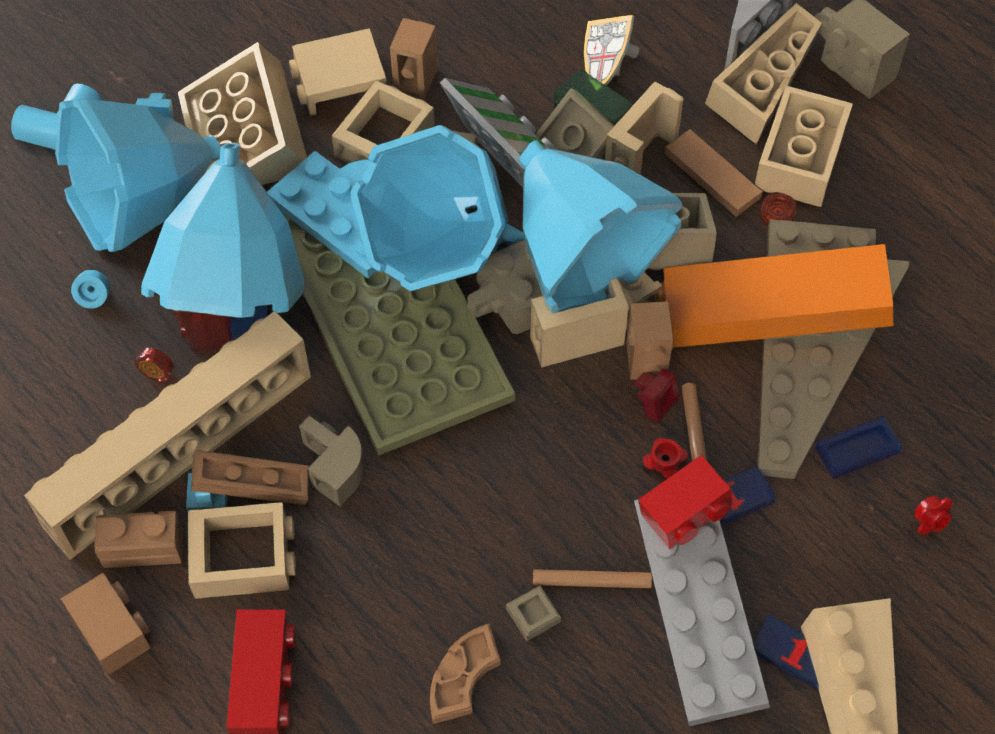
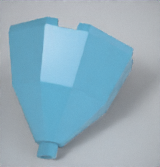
M86 98L59 102L55 150L58 165L68 166L72 186L64 189L66 199L95 250L108 249L109 252L122 250L163 223L196 185L211 165V161L220 159L221 145L215 136L202 137L199 133L147 106Z
M442 125L374 146L367 158L371 161L362 179L355 182L350 192L368 265L378 271L389 274L400 281V285L409 291L419 290L481 272L509 221L496 170L487 151ZM478 207L476 212L471 213L473 208Z
M537 140L531 142L519 157V162L525 168L523 187V233L525 246L546 306L552 313L606 300L605 290L608 289L609 280L617 278L618 281L622 280L627 285L632 284L641 277L681 228V220L675 214V212L682 209L680 199L675 194L620 163L550 148L544 149Z
M225 143L220 147V159L212 164L164 222L141 285V294L146 297H154V292L160 295V305L166 309L243 318L254 316L255 306L272 304L273 311L276 313L288 312L304 292L305 281L288 221L245 161L239 160L240 145L237 143Z

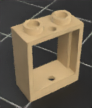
M376 80L332 134L334 157L348 164L359 160H369L367 158L372 148L377 146V144L358 136V134L379 107L412 122L401 137L435 127L434 108L422 99H415L402 93L394 86H388Z
M283 502L188 511L189 586L195 599L290 590L289 576L296 575L294 552H288V540L294 539L293 516H286ZM273 525L275 566L210 572V531Z

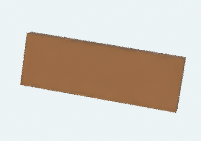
M691 129L665 147V155L734 216H739L761 199L762 191Z
M196 450L192 463L191 491L305 505L308 501L309 465Z

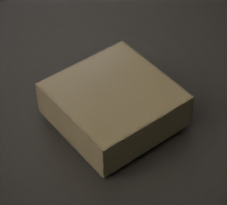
M541 586L506 604L507 612L526 641L561 622V616Z

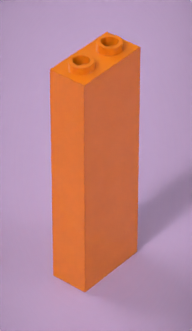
M885 244L664 268V282H660L662 287L661 291L658 292L659 301H668L673 333L672 348L894 326L893 300Z

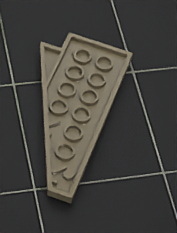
M774 219L769 221L767 257L876 245V229ZM887 259L892 299L907 273L909 261ZM876 328L763 339L757 475L795 479Z

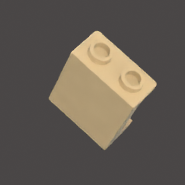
M370 28L292 46L294 60H289L290 71L293 80H300V85H296L300 105L307 104L310 116L317 114L315 106L317 102L368 91L376 80L387 85L386 76Z
M654 82L607 134L605 160L620 163L641 175L643 151L652 140L659 136L671 143L678 138L683 97L674 90Z
M617 278L609 280L608 297L606 300L557 313H552L548 309L543 296L531 299L530 338L541 367L624 345L629 322L628 311H630L632 301L628 290L621 289Z

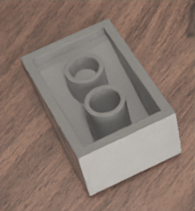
M739 0L731 29L725 69L791 8L792 0Z

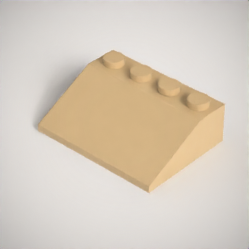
M258 42L178 92L185 126L199 133L202 137L215 136L221 146L225 143L239 144V160L245 161L261 185L280 181L307 158L281 62ZM212 160V161H211V165L208 167V169L212 166V164H213L216 160Z

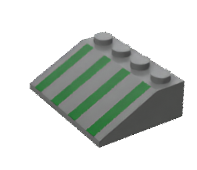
M444 78L440 82L467 131L470 134L477 135L478 142L523 188L525 168L519 162L521 154L531 142L536 140L544 149L556 150L553 144L545 137L540 140L534 134L536 129L525 116L519 119L513 113L515 111L514 106L503 94L497 97L489 88Z

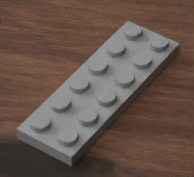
M634 500L689 726L770 708L720 520L716 522L710 520L699 528L697 535L691 541L684 545L678 543L669 550L641 516L639 502Z

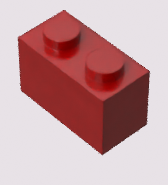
M700 455L638 499L641 516L670 550L678 543L684 545L691 541L697 535L699 528L710 520L716 522L723 518L732 505L731 488L706 459Z

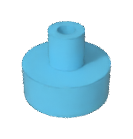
M96 270L83 271L77 276L71 286L74 300L82 307L90 309L101 306L108 298L111 290L107 277Z

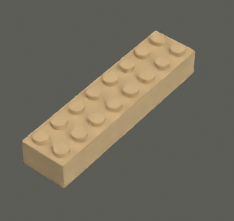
M276 312L254 322L247 332L236 340L227 342L220 349V352L206 362H201L194 366L186 377L176 384L164 388L159 396L145 407L134 410L122 424L113 430L104 432L97 439L96 443L81 454H75L70 457L58 471L36 482L32 489L24 496L43 529L71 560L95 541L97 515L133 513L191 469L193 455L196 450L213 452L311 378L304 340Z

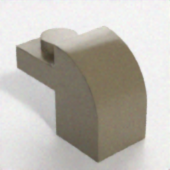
M308 416L299 428L303 444L319 455L308 468L311 486L341 507L358 488L363 479L364 462L359 438L349 426L338 435L337 431L330 424L324 421L319 423Z

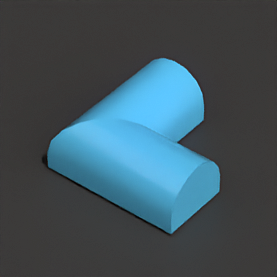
M74 84L64 101L85 98L102 100V98L93 88L84 84ZM26 105L18 106L11 122L14 139L56 150L59 110L57 113Z

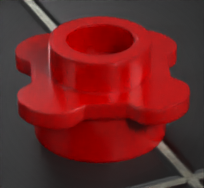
M658 438L653 443L651 453L644 456L643 464L645 468L649 470L655 469L662 473L665 479H668L678 472L677 469L681 463L687 461L688 453L675 441ZM667 456L669 460L664 461L662 457Z
M931 496L923 500L917 506L914 513L915 518L921 523L918 532L921 535H926L931 530L937 532L944 529L952 518L950 508L953 505V501L950 498L941 500L938 496Z

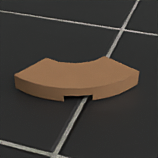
M490 624L480 626L458 639L448 649V653L441 661L437 671H435L430 689V710L433 724L473 713L471 697L476 683L487 671L500 665V657Z

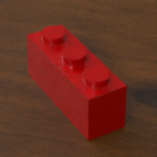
M237 610L227 716V730L229 734H282L283 727H289L291 707L290 702H285V687H292L293 663L287 662L288 648H295L296 627L295 624L289 623L286 610Z

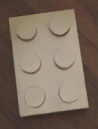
M786 86L759 163L755 186L764 192L821 207L853 103Z

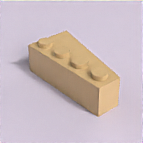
M796 3L713 80L705 104L757 144L780 104L785 87L790 86L811 49L822 22Z
M891 599L813 609L801 625V629L808 645L807 651L831 734H898Z

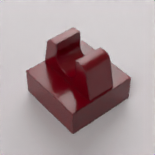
M664 368L657 376L643 372L634 382V386L641 389L637 393V398L643 402L646 417L656 422H659L680 398L676 375Z

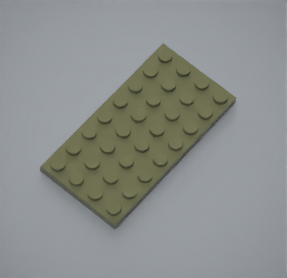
M284 216L290 227L305 281L303 298L378 456L515 401V392L480 325L467 308L468 303L455 279L415 291H409L400 285V281L378 270L368 279L289 217Z

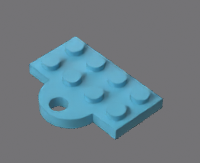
M314 151L268 190L267 193L283 214L369 279L377 270L368 265L350 192L355 182L362 179L371 160L354 161L339 169L318 152Z

